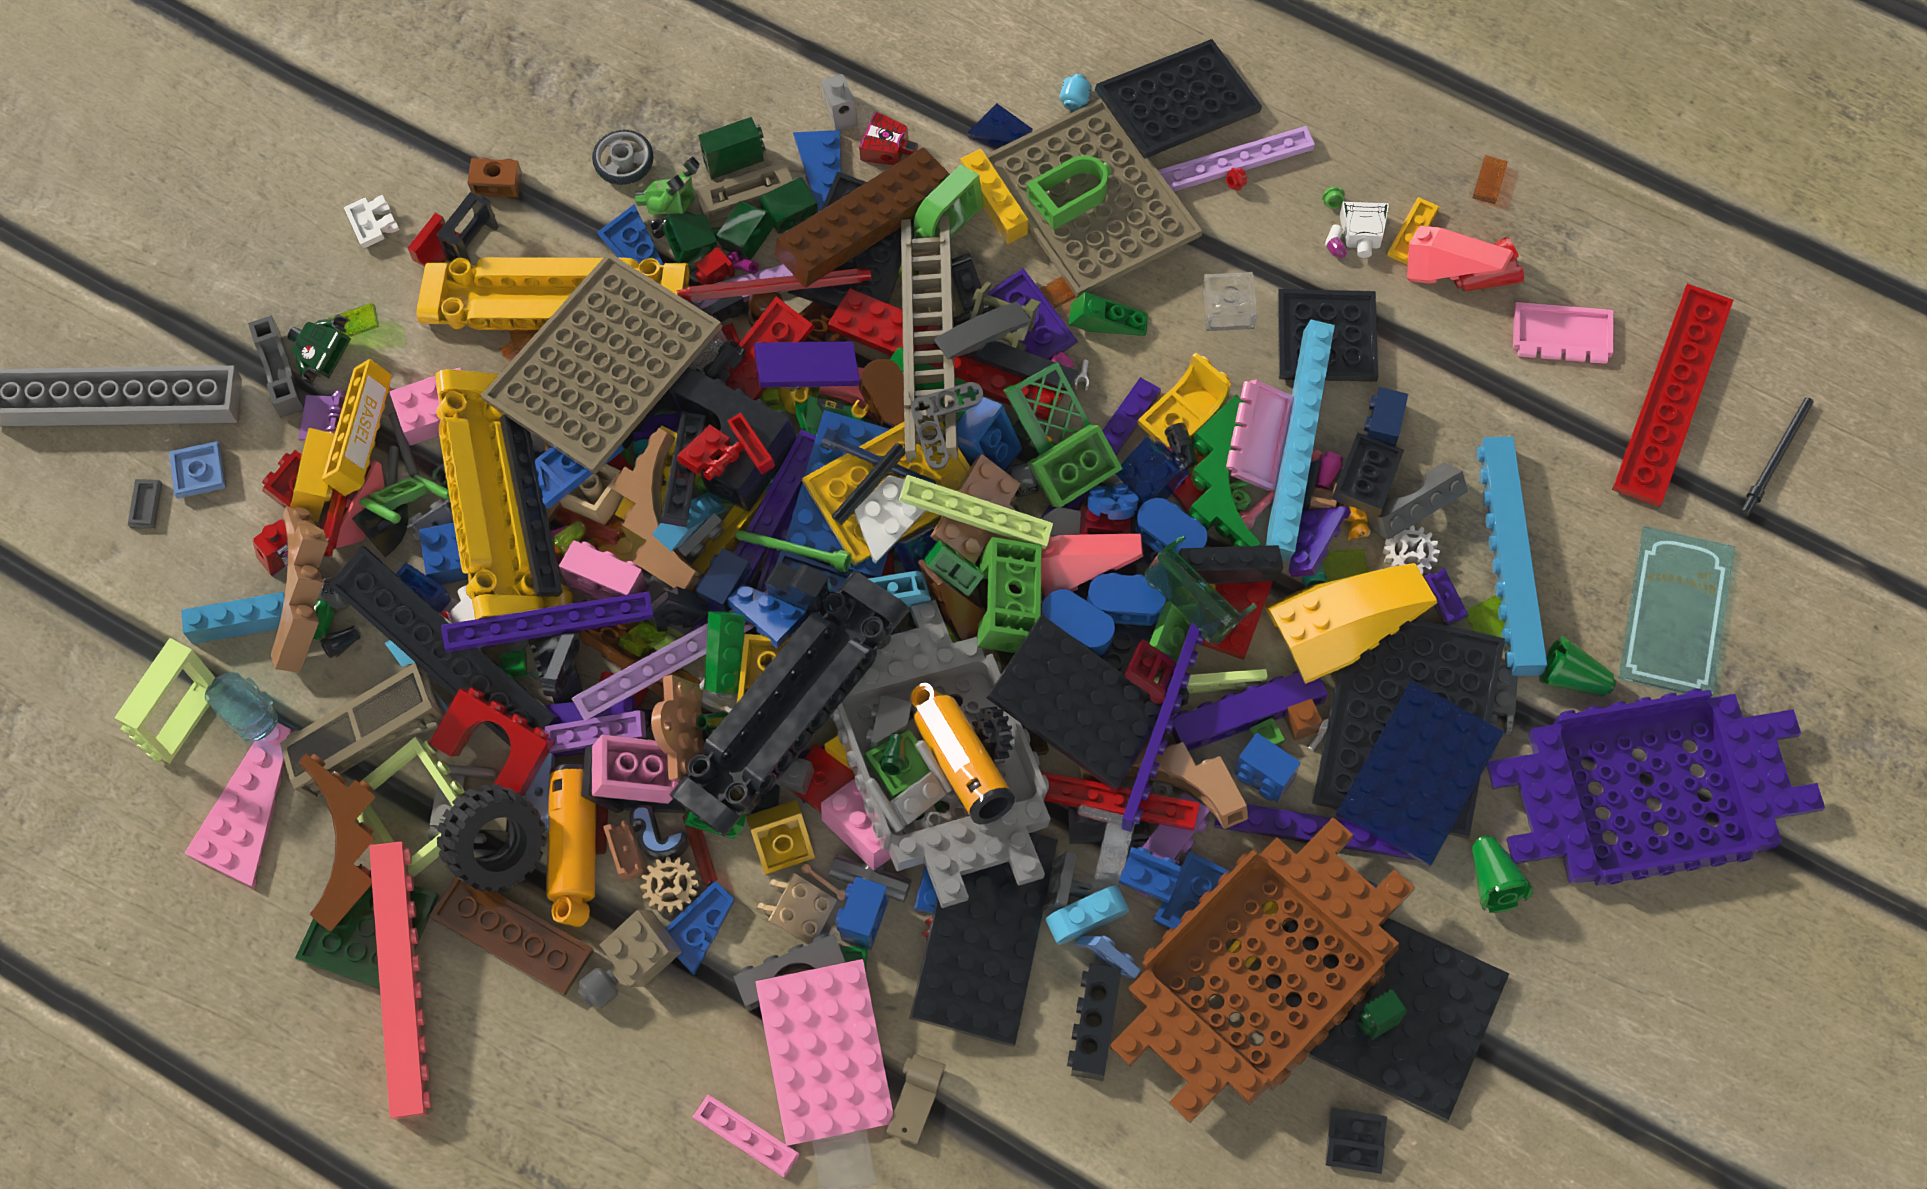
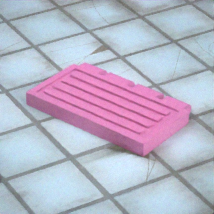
M1515 302L1513 349L1518 350V357L1536 358L1537 351H1540L1541 359L1560 360L1561 353H1563L1565 361L1585 362L1587 355L1589 356V363L1607 364L1608 357L1611 358L1613 354V310Z
M1259 380L1245 381L1240 399L1246 403H1239L1235 422L1241 425V427H1234L1231 447L1236 449V451H1229L1226 468L1231 470V476L1267 491L1275 490L1294 396Z

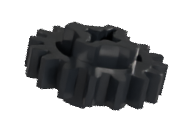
M997 706L980 708V713H975L977 721H972L975 733L994 764L1004 763L1005 759L1010 757L1008 750L1013 749L1010 741L1014 739L1012 731H1010L1012 725L1007 724L1009 717L1003 716L1004 710L998 709Z

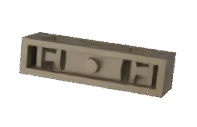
M785 161L773 163L766 168L751 170L744 175L734 178L730 177L716 184L704 185L700 189L695 190L697 202L702 215L707 217L709 224L728 219L740 201L761 208V196L792 181V177ZM730 207V210H729V211L722 212V213H719V214H716V215H715V212L720 211V210H724V209Z

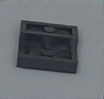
M1331 1107L1325 1165L1382 1174L1387 1116Z

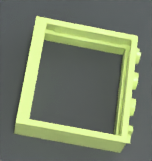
M170 638L119 710L115 719L122 725L120 729L129 735V739L138 744V748L146 752V756L158 763L160 760H163L170 764L223 686L192 649ZM183 669L194 683L155 738L144 724Z
M414 737L363 779L375 790L418 755L452 806H454L452 801L457 797L460 799L464 797L463 787L456 780L453 781L449 775L451 772L450 768L436 756L437 749L430 745L428 740L425 741ZM369 804L357 819L373 831L371 835L375 838L373 844L394 842ZM438 836L412 856V864H408V875L415 877L440 856L439 851L441 849L437 846Z

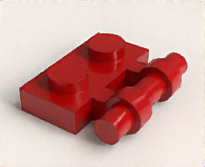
M709 425L677 455V461L696 474L705 469L704 477L707 480H712L715 476H720L725 471V466L739 458V453L744 450V447L740 442H736L733 446H728L730 444V437ZM716 456H721L718 460H713Z

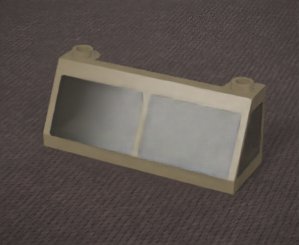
M416 663L405 665L397 674L304 729L290 733L287 739L280 742V746L293 788L315 801L324 796L314 780L298 764L305 754H308L310 757L313 754L318 756L326 763L323 768L332 774L335 771L341 774L417 728L424 731L428 728L426 724L436 722L437 726H439L446 711L426 672Z

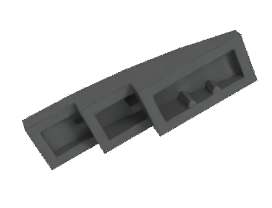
M1014 302L964 322L937 336L934 340L945 357L952 359L983 349L987 343L1004 338L1008 332L1026 327L1031 320L1020 304Z

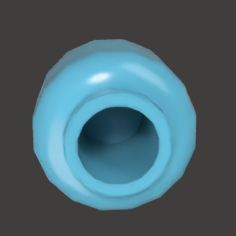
M1074 74L1072 77L1064 79L1059 96L1063 106L1071 111L1087 106L1092 92V85L1086 80L1085 76L1080 74Z

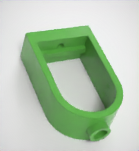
M1087 155L1076 156L1026 183L1027 198L1054 230L1100 204L1107 195L1108 176L1112 172L1107 163H1102L1095 157ZM1077 174H1091L1101 181L1094 189L1060 208L1045 193Z
M960 164L924 199L914 218L915 236L917 238L940 237L939 219L942 216H949L952 238L984 207L979 174Z

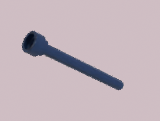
M829 428L826 430L820 447L826 450H836L837 448L874 465H877L883 458L840 439L841 436ZM896 464L890 471L903 478L910 475L936 484L934 479L899 464Z

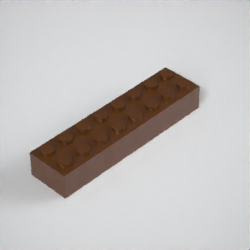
M923 147L779 236L776 241L775 256L806 288L901 228V220L911 219L912 221L924 199L950 173Z

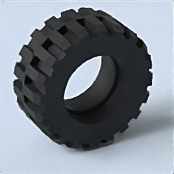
M487 784L477 787L478 791H474L471 788L464 792L465 796L463 798L457 797L452 801L454 806L450 810L446 809L442 815L445 817L444 823H439L437 830L441 833V836L437 837V846L441 849L439 855L441 860L446 863L445 866L450 872L475 890L484 891L486 889L488 892H497L499 887L507 890L513 887L512 883L517 882L519 884L525 880L524 875L528 871L532 873L536 868L534 863L536 860L540 861L543 855L540 849L546 843V837L542 835L546 831L545 824L541 821L542 816L533 807V804L514 790L497 784H493L491 787ZM508 818L510 826L509 835L503 847L489 857L475 858L473 845L479 830L493 819Z

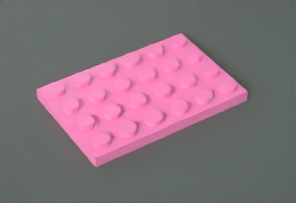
M863 959L755 981L786 1146L888 1125L893 1116V1109Z

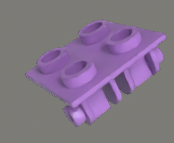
M336 390L332 396L306 395L299 440L306 439L308 428L335 434L346 397L344 391Z

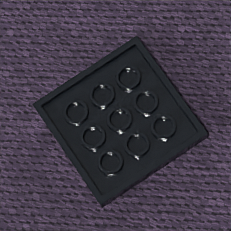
M1278 289L1279 379L1295 380L1303 331L1310 320L1335 325L1325 381L1377 382L1376 291Z

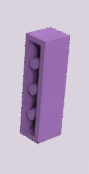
M1185 792L1179 798L1200 803ZM1200 803L1195 831L1160 824L1142 848L1150 850L1153 856L1163 859V857L1173 859L1179 865L1180 861L1177 859L1182 852L1187 854L1195 843L1193 838L1197 832L1202 834L1210 823L1208 819L1210 810ZM1135 890L1137 893H1139L1140 895H1142L1144 898H1146V899L1149 898V895L1144 894V893H1142V892H1139V891Z

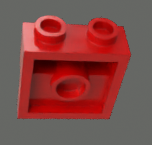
M294 450L291 455L286 453L278 462L279 469L275 473L270 471L262 481V484H264L262 491L278 504L285 507L291 506L302 454L297 450Z

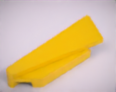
M769 488L761 494L749 512L734 505L723 520L725 524L722 527L724 532L716 540L710 539L705 545L706 550L691 565L706 576L710 569V561L715 554H719L722 548L734 552L741 540L735 537V533L738 530L746 531Z

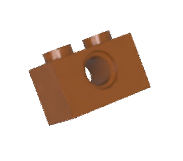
M486 157L480 159L471 158L467 183L471 193L477 196L519 198L522 171L517 160H497Z

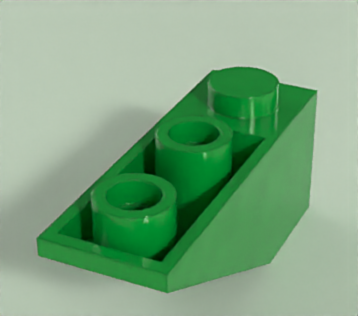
M1084 292L1070 305V326L1097 333L1145 336L1147 333L1148 313L1087 292Z

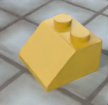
M797 800L746 816L765 875L815 859Z

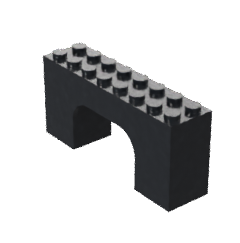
M688 367L624 440L622 446L627 449L634 440L633 433L639 432L650 417L662 411H676L678 413L686 411L707 415L705 426L711 425L730 437V444L728 446H733L739 440L731 430L727 420L742 413L772 457L775 467L761 474L744 449L739 453V458L735 462H730L725 466V471L720 476L707 480L703 475L706 471L705 469H702L699 473L708 492L749 512L783 464L796 440V435L790 422V417L781 410L775 411L769 408L765 402L749 398L742 390H733L722 380H713L702 370L697 368L693 370ZM718 455L713 460H718L721 456Z

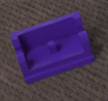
M1445 568L1440 569L1434 575L1432 573L1425 575L1424 579L1437 599V603L1434 606L1444 625L1449 626L1469 617Z

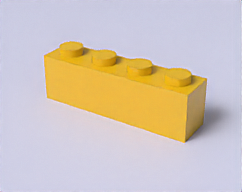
M980 148L960 158V164L979 174L983 208L1007 245L1028 235V218L982 149Z

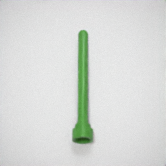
M738 530L735 533V537L738 540L780 551L785 550L811 559L831 563L835 570L846 573L851 565L852 554L850 552L840 550L829 553L743 530Z

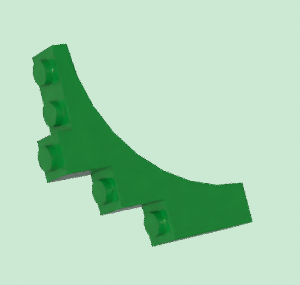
M1235 395L1194 436L1192 443L1196 450L1202 455H1207V457L1193 469L1190 479L1198 490L1205 491V493L1191 506L1188 515L1191 518L1197 519L1205 527L1206 531L1214 525L1219 535L1224 538L1227 537L1234 543V547L1260 546L1259 540L1249 531L1237 512L1230 490L1229 469L1226 468L1229 451L1232 450L1231 441L1234 427H1241V425L1235 423L1239 403H1245L1238 395Z

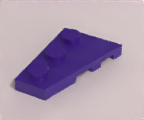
M1348 506L1302 511L1296 548L1291 556L1288 569L1291 577L1316 575L1329 552V544L1333 537H1337L1341 531V523L1344 519H1348L1351 514Z

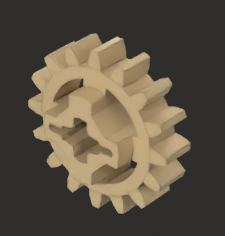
M666 857V863L662 864L657 859V867H647L650 874L642 875V879L646 884L640 885L642 892H647L642 897L645 902L650 901L649 907L651 910L658 906L659 914L662 915L666 909L670 916H673L674 909L678 908L680 912L684 911L683 905L689 906L692 903L690 897L698 896L697 891L693 888L699 887V882L693 880L697 877L695 870L690 871L691 866L688 862L682 866L680 858H677L675 863H672L670 857ZM685 878L687 879L686 891H684L682 888V884L685 882ZM654 881L658 884L655 894H653ZM667 883L670 885L674 884L675 887L671 889L670 887L666 888L665 885Z

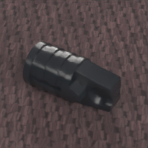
M1176 423L1166 428L1164 431L1165 436L1180 468L1188 470L1195 466L1197 458L1186 425L1184 423Z

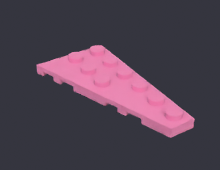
M268 719L185 851L188 857L255 889L257 881L255 878L258 866L261 865V854L264 842L268 837L276 805L277 790L282 781L281 774L285 761L280 742L287 739V736L293 732L290 728Z

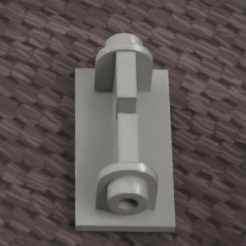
M441 498L429 506L431 511L425 515L419 512L408 520L410 524L407 526V530L411 528L415 530L411 535L416 542L420 540L419 529L433 527L432 523L434 521L438 525L448 524L453 521L452 509L448 507L450 499L444 502Z

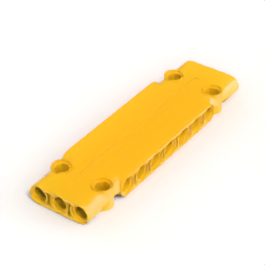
M485 257L480 258L477 261V265H471L466 258H457L451 263H426L416 311L418 323L448 324L453 329H461L468 325L477 330H539L603 258ZM619 258L676 295L677 290L686 289L689 285V266L687 263H665L660 265L657 260L648 258L639 264L638 261L632 258Z
M445 369L435 374L439 399L436 413L440 419L439 436L460 563L463 573L468 574L469 583L466 586V593L472 599L475 619L545 608L543 598L535 596L500 423V417L503 413L484 402L481 398L482 393L499 374Z

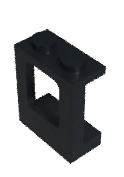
M470 192L436 234L446 260L452 262L457 258H466L471 264L466 251L470 242L484 225L495 231L499 228L491 202L482 195L477 196ZM472 208L474 212L472 220L461 234L457 236L455 228Z

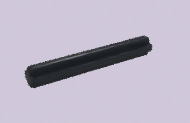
M895 443L832 514V518L836 523L843 525L853 514L854 510L905 455L904 446Z

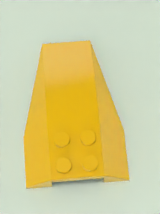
M1411 563L1311 585L1264 607L1274 627H1278L1292 653L1295 666L1304 683L1307 684L1360 659V654L1367 649L1371 651L1388 634L1393 635L1399 631V627L1406 621H1413L1435 605L1437 599L1417 565Z

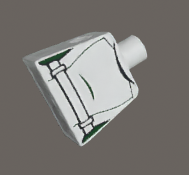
M1342 203L1340 221L1345 244L1349 248H1357V255L1360 258H1368L1372 256V248H1380L1389 207L1388 203Z

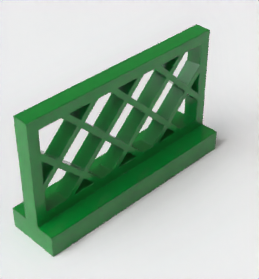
M1058 362L1003 390L1038 455L1051 449V445L1055 446L1062 442L1066 431L1078 432L1077 430L1067 428L1071 414L1082 418L1081 429L1091 425ZM1056 370L1060 377L1057 388L1044 384L1046 375ZM1041 378L1040 383L1034 382ZM1062 383L1065 386L1066 390L1061 389ZM1029 384L1039 386L1035 400L1025 398L1021 389ZM1042 388L1056 391L1052 405L1039 402ZM1060 392L1068 394L1072 399L1069 410L1056 406ZM1028 402L1034 403L1032 409ZM1037 405L1051 408L1047 422L1036 418ZM1074 405L1078 412L1072 411ZM1054 409L1067 413L1064 426L1051 423ZM1040 424L1046 425L1044 431ZM1049 426L1062 430L1059 443L1051 442L1046 437Z

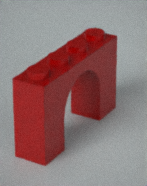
M470 687V689H459L429 744L450 757L460 756L473 731L479 725L488 721L497 723L508 734L511 750L509 758L494 784L510 788L521 796H525L555 741L548 738L550 734L539 727L533 729L527 725L528 720L515 713L512 716L505 712L506 707L494 700L489 702L484 699L485 694L473 687Z

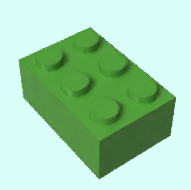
M1099 425L1086 426L1027 463L1049 504L1053 507L1064 506L1123 469Z

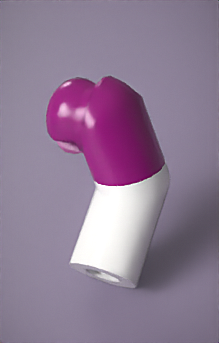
M1333 225L1325 245L1333 256L1341 259L1347 255L1348 249L1340 240L1343 228L1339 225Z

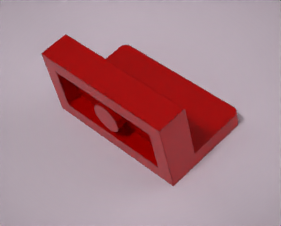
M436 212L407 248L412 260L424 267L426 263H444L446 260L436 236L444 226L445 220L443 216Z

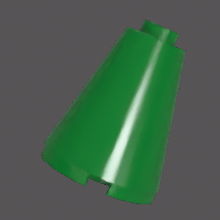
M1564 636L1560 637L1561 642L1556 640L1546 654L1547 667L1545 673L1539 675V681L1542 684L1601 697L1607 693H1612L1616 685L1614 673Z
M1482 836L1476 839L1475 844L1472 846V854L1482 909L1485 911L1488 908L1490 913H1499L1518 907L1517 901L1523 897L1526 902L1533 894L1532 885L1496 838L1490 836Z

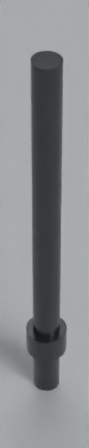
M1804 398L1758 481L1749 489L1746 495L1747 500L1740 510L1742 515L1748 517L1756 503L1762 500L1765 494V487L1814 403L1811 398Z

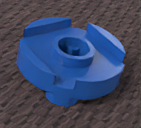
M1114 483L1113 486H1094L1090 489L1087 506L1097 516H1100L1101 512L1108 514V519L1122 520L1132 517L1134 511L1138 510L1139 498L1134 492L1128 490V485L1124 483Z

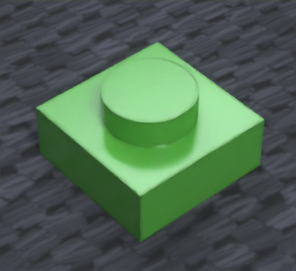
M1273 717L1249 729L1252 738L1258 733L1276 746L1285 741Z

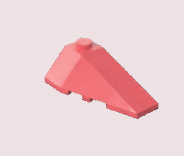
M1419 226L1409 243L1407 279L1411 282L1430 284L1437 283L1440 278L1450 277L1451 280L1459 279L1460 275L1466 274L1482 276L1504 272L1513 251L1443 228Z
M1141 534L1058 535L1049 537L1045 550L1041 549V583L1045 598L1053 591L1068 589L1074 592L1078 590V585L1090 579L1093 581L1097 576L1110 569L1118 570L1142 558Z

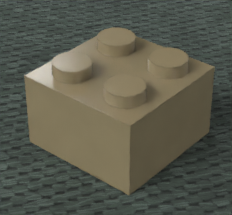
M637 910L600 944L630 987H644L682 953V950L652 910Z

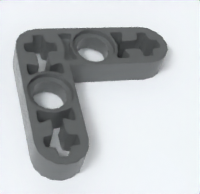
M969 382L918 397L912 402V417L926 463L931 469L941 470L945 468L949 460L938 417L979 405L983 398V390L977 383ZM972 388L973 392L978 391L979 394L976 395L974 401L967 397L962 399L963 405H958V396L955 392L960 391V396L968 394V389ZM945 395L953 397L955 401L954 405L949 409H945L940 405V399ZM920 403L930 407V409L926 410L927 418L929 420L933 417L934 421H926L919 425L918 421L922 422L923 417L921 412H916L915 410L919 408ZM926 427H934L937 430L936 438L926 440L922 435L923 430ZM941 442V445H936L938 454L945 456L941 459L940 464L930 460L933 457L932 447L926 449V446H932Z

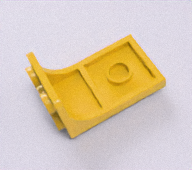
M1194 353L1183 377L1138 419V425L1165 449L1167 447L1170 448L1164 431L1173 424L1184 423L1192 439L1196 432L1228 403L1231 388L1229 377L1224 372L1216 370L1206 357Z

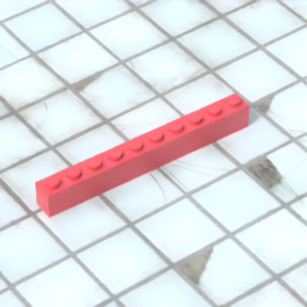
M402 841L369 845L390 1118L394 1120L428 1115L427 1108H431L430 1091H426L425 1080H429L428 1064L423 1063V1053L427 1052L426 1037L421 1036V1025H425V1016L423 1009H419L418 998L423 997L422 984L417 982L416 971H420L419 955H415L414 944H418L417 928H413L412 918L416 917L415 902L410 900V891H414L413 876L408 875V864H412L410 848L406 849V845Z

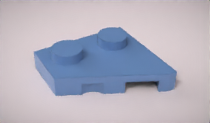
M1081 935L1075 943L1081 949L1089 948L1097 955L1095 959L1104 965L1122 969L1121 976L1123 978L1135 979L1141 971L1134 964L1135 960L1125 952L1120 953L1114 948L1116 944L1104 935L1102 937Z

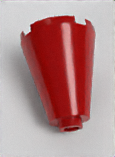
M1505 237L1494 243V245L1513 251V255L1504 272L1474 276L1473 274L1460 275L1459 279L1454 280L1457 289L1461 288L1466 292L1523 282V267L1518 265L1517 258L1519 255L1510 238Z

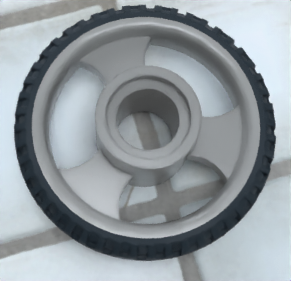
M625 129L623 131H612L602 137L595 145L592 154L593 166L597 174L603 180L617 185H626L641 180L651 169L654 160L652 146L646 137L636 131ZM623 140H630L636 142L640 146H642L644 150L641 152H634L632 145L629 142ZM606 147H610L609 152L612 162L607 166H602L601 155ZM636 164L641 165L637 170L633 171Z

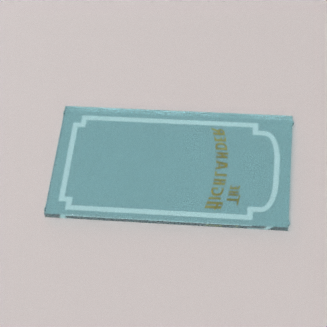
M1643 527L1618 678L1685 694L1697 688L1702 689V691L1711 690L1712 696L1710 698H1713L1735 546Z

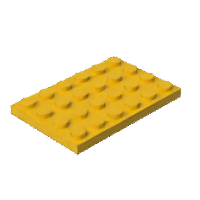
M905 421L859 447L881 457H884L895 443H899L905 448ZM939 422L940 428L945 429L944 424ZM926 427L923 431L936 429L934 427ZM941 442L932 446H926V449L932 447L933 457L930 460L940 464L941 459L945 456L938 454L936 445H941ZM916 444L917 458H912V462L907 463L905 454L897 463L934 479L937 485L955 491L958 490L971 468L958 448V459H953V456H949L948 464L945 468L941 470L931 469L926 463L921 444ZM847 453L803 477L802 482L844 551L852 554L851 562L856 566L872 556L867 542L865 543L861 527L857 523L854 512L843 525L836 523L832 518V514L876 465ZM889 472V473L883 478V480H884L888 475H891V476H894V477H898V478H901V479H905V478H903V477H901V476H899V475H897V474H894V473H892V472ZM926 511L898 541L939 519L942 515Z

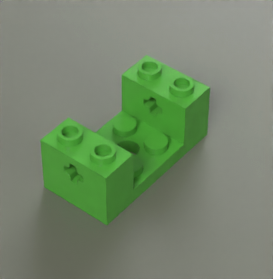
M992 537L980 554V568L984 575L983 578L988 579L987 612L978 623L977 647L1016 653L1040 616L1042 545ZM1009 585H1016L1020 590V594L1012 593L1009 590Z

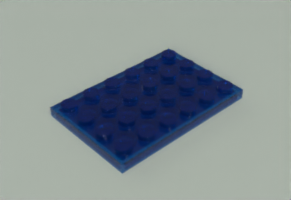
M1410 681L1335 815L1422 864L1431 867L1502 738L1504 731L1417 683Z

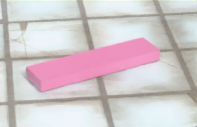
M709 1094L693 1116L694 1120L784 1179L800 1156L798 1152L786 1146V1144Z

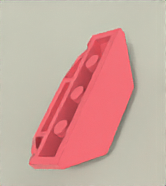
M370 461L366 469L365 482L362 488L348 494L336 548L361 542L366 537L365 533L352 518L365 509L360 505L361 498H370L369 494L385 488L382 467L378 461ZM327 514L319 526L320 529L324 530Z

